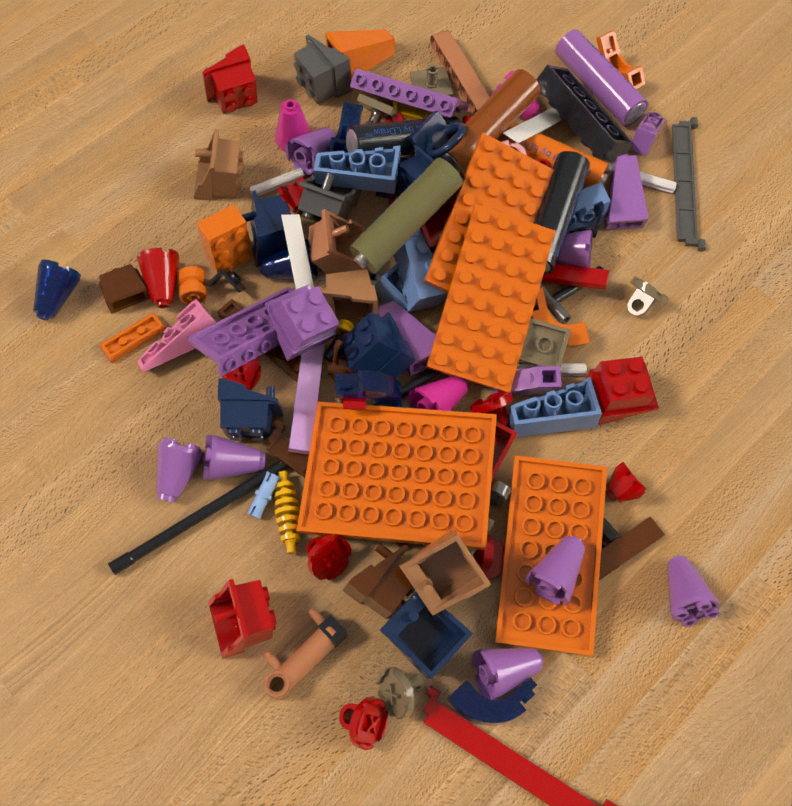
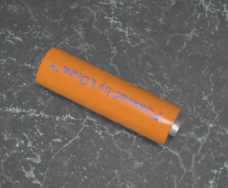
M514 122L507 130L519 124ZM537 133L519 143L525 149L527 156L534 160L546 159L551 163L552 167L558 153L563 151H573L585 156L590 162V169L583 189L601 182L604 186L609 177L606 174L609 167L608 162L541 133ZM502 134L498 141L513 140L505 134Z

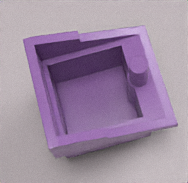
M308 284L265 303L287 361L329 342L336 335L335 329L340 324L318 286L311 289Z

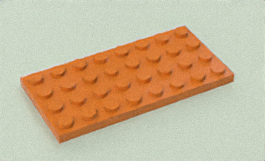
M482 133L474 149L463 178V185L459 188L423 282L448 294L475 204L533 223L554 169Z
M477 204L474 205L426 368L501 392H510L555 236V230Z
M515 455L495 643L593 656L607 466ZM576 536L583 541L585 547L584 556L571 600L566 606H564L563 601L557 605L534 592L536 587L532 583L528 586L525 578L564 537Z

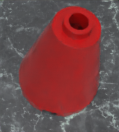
M151 248L140 252V257L137 256L152 304L161 309L170 307L174 302L180 256L173 249H169V252H162V248Z

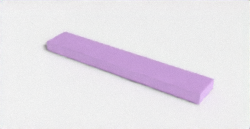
M324 344L301 354L288 452L309 455L318 402Z

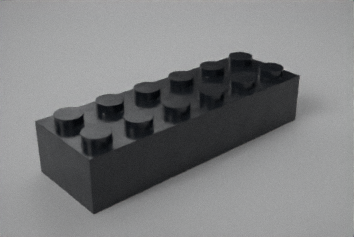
M547 65L536 79L541 88L540 94L549 100L548 104L560 113L559 117L570 125V130L581 138V143L592 151V156L610 162L615 161L618 156L626 154L632 148L633 142L569 69Z

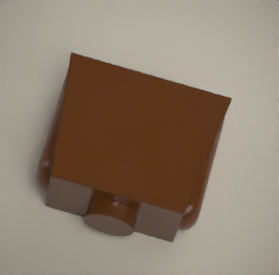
M132 264L115 268L110 272L99 275V286L111 314L151 299L139 270L134 268Z

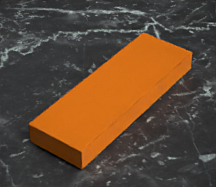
M153 312L99 346L109 361L113 363L161 334L166 328Z

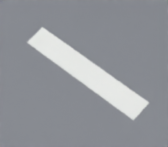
M551 108L503 132V134L520 143L562 119L559 117L560 113L556 109Z
M281 215L295 287L299 289L309 284L312 289L314 285L300 215Z

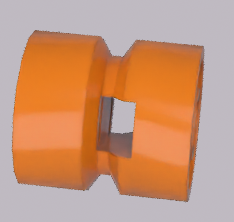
M187 266L178 271L179 297L182 303L189 305L195 299L200 303L206 301L205 272L202 268Z

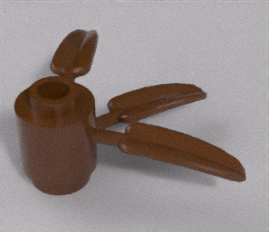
M341 340L335 342L332 362H328V375H332L333 379H339V403H343V387L346 390L351 388L347 379L358 377L357 373L349 369L347 358H338Z

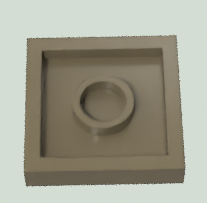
M429 65L425 70L410 71L412 85L453 97L446 67L438 68L436 65Z
M359 93L357 101L367 110L372 111L367 124L378 123L382 117L392 119L398 113L393 107Z
M531 318L519 360L538 366L561 367L571 329Z

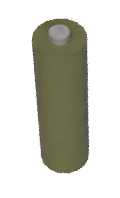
M436 158L350 245L349 248L355 256V262L364 269L366 267L369 271L377 273L463 185V180L457 170L446 160Z

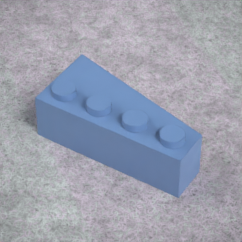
M393 146V149L384 150L383 147H379L372 151L356 149L354 152L344 153V151L317 153L313 170L315 183L323 185L326 174L330 173L334 175L331 186L395 194L398 166L401 160L400 146Z
M602 182L582 189L567 233L573 230L591 228L596 215L599 216L596 226L602 225L610 204V199Z
M419 229L393 255L399 267L397 271L398 276L402 278L404 286L402 292L404 297L407 298L408 304L406 307L408 312L441 305L447 298V293L423 282L433 254Z
M591 378L583 379V382L578 384H569L564 389L556 392L554 390L547 392L545 396L533 397L511 405L508 413L510 420L508 426L510 429L518 432L515 438L596 428L602 412Z

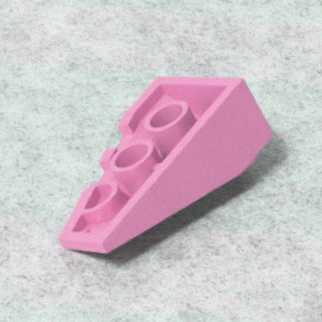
M197 299L192 301L177 315L178 321L173 327H167L163 331V339L160 342H154L137 361L143 372L195 349L194 346L189 344V336L217 323Z

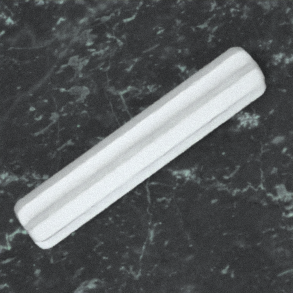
M301 168L251 186L249 188L252 195V191L256 190V194L261 196L276 190L279 186L295 183L305 174Z

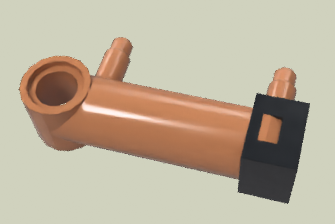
M311 608L308 611L312 619L319 625L318 630L283 664L269 651L263 654L267 663L274 670V672L267 675L264 681V688L271 698L281 700L287 697L290 690L334 647L337 648L348 637L347 631L331 614L325 618L315 608ZM278 679L283 680V689L279 692L272 691V683Z

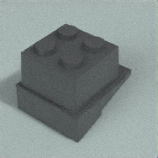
M310 35L305 36L307 46L294 53V67L297 71V83L305 88L310 99L313 98L319 104L334 96L338 99L351 92V71L348 56L334 47L330 49Z
M330 173L326 174L323 185L316 184L315 177L312 175L311 178L302 180L298 184L303 187L298 209L303 212V216L315 222H319L320 219L322 220L321 210L323 209L347 220L352 207L357 206L362 190L331 186L334 175Z

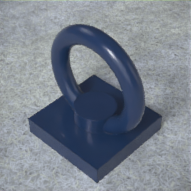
M434 111L408 139L413 146L417 145L432 159H436L445 155L459 144L465 136L466 126L461 122L448 125L438 111Z

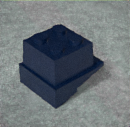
M417 145L414 146L415 155L398 166V197L435 160ZM445 156L438 157L446 160Z
M255 190L252 191L251 212L242 216L246 222L251 221L254 240L252 252L257 268L274 262L276 257L289 253L281 215L292 214L288 203L284 202L280 195L259 199Z
M370 312L342 338L349 369L363 377L367 385L380 392L416 361L408 342L403 338L389 312L383 317Z
M219 378L217 399L220 402V428L227 438L233 441H242L243 438L265 441L266 438H269L272 434L273 416L284 417L279 399L275 398V387H266V395L245 389L243 384Z
M417 592L379 630L426 679H432L473 634L446 609L432 616Z

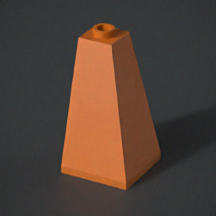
M386 29L331 31L325 33L327 47L330 49L334 47L350 59L351 80L355 68L368 71L395 55V38Z

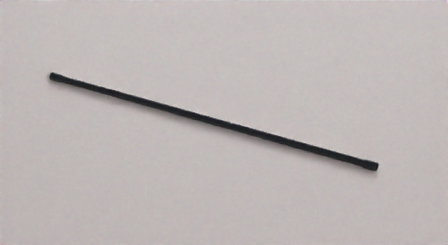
M601 266L596 267V269H604ZM568 285L552 295V297L560 303L585 287ZM430 369L372 405L390 407L408 396L409 392L414 388L426 385L444 373ZM282 461L276 462L135 549L108 563L114 575H117L133 565L137 560L259 487L267 471L278 475L279 472L285 471L290 467Z

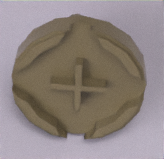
M636 276L630 282L637 288L627 305L629 312L634 316H644L655 301L665 305L669 300L665 294L659 293L655 287ZM637 301H643L644 307L640 311H635L633 308Z
M388 667L382 670L377 678V685L380 684L378 698L385 702V711H388L391 717L396 716L397 719L410 715L414 709V694L425 686L421 675L417 674L407 678L399 668Z

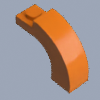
M615 30L596 37L599 51L636 89L646 84L642 66H631L621 56Z
M543 287L539 288L534 306L535 311H533L531 318L571 329L567 347H577L589 343L585 322L565 325L554 320L548 311Z

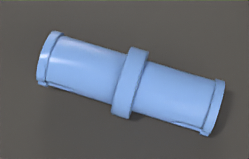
M268 471L266 472L259 490L256 489L254 493L256 496L249 511H247L248 514L261 519L268 501H271L273 498L271 495L280 479L279 476Z

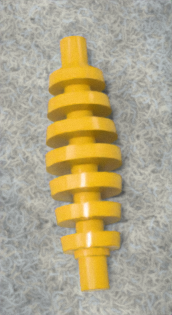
M287 471L279 472V482L275 486L277 491L275 493V517H277V525L280 526L278 530L279 534L282 535L280 537L281 542L286 544L287 554L292 555L297 553L296 543L300 541V534H297L298 532L296 531L300 508L298 507L296 491L293 490L295 488L294 483L288 480Z

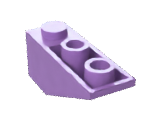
M648 112L636 130L632 140L634 145L630 150L645 156L648 154L665 121L662 115L656 112Z
M537 366L516 370L510 390L512 396L546 395L547 392L553 390L555 392L559 391L562 387L560 366ZM493 389V394H494V393H497V392H501V391H498V390Z

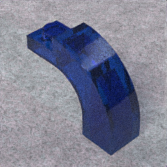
M349 102L343 103L339 129L336 137H331L329 152L344 151V153H347L345 144L346 130L351 125H360L363 105Z
M358 370V374H335V398H367L378 402L380 406L402 407L401 384L395 377L389 374L372 370Z
M530 677L510 697L494 701L481 696L466 680L447 698V701L461 716L471 722L486 726L502 725L516 719L526 711L520 701L526 704L535 695L533 689L537 684Z

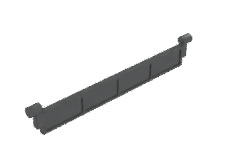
M692 117L690 121H679V124H672L674 182L677 183L675 188L677 241L685 242V246H696L698 251L703 252L706 250V241L704 239L698 240L691 129L698 127L697 117Z

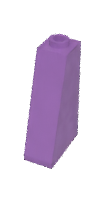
M624 154L618 156L612 166L608 194L610 204L605 216V231L643 228L649 219L636 155L629 156Z
M395 301L379 306L378 316L383 317L387 312L392 315L403 338L408 342L416 358V361L407 368L410 376L427 369L426 365L435 334Z

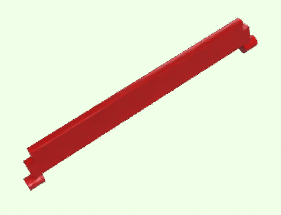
M430 685L426 695L431 698L423 710L428 714L423 722L424 724L549 806H598L436 701L441 692ZM606 799L602 806L617 805Z

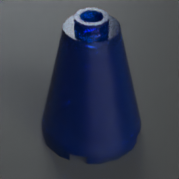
M307 238L304 240L312 280L317 279L318 269L317 265H314L310 259L311 247ZM288 247L262 258V263H259L260 272L266 278L294 279Z
M42 259L40 264H38L33 312L36 313L37 318L49 321V318H55L80 281L81 274L71 267L66 266V268L58 266V262Z

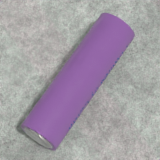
M578 29L568 32L561 38L555 50L559 59L623 126H629L636 122L648 107V101Z

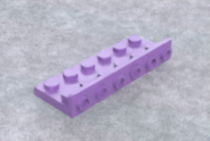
M357 68L354 69L350 84L352 88L430 112L438 111L441 115L450 118L453 117L454 112L468 111L470 105L455 97Z
M287 287L189 336V344L217 363L218 374L221 376L233 371L280 345L265 303L294 290Z

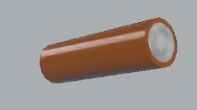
M517 69L465 123L466 133L463 139L451 151L443 155L460 176H464L480 135L485 133L498 140L503 132L540 95L541 88L537 80L529 72Z

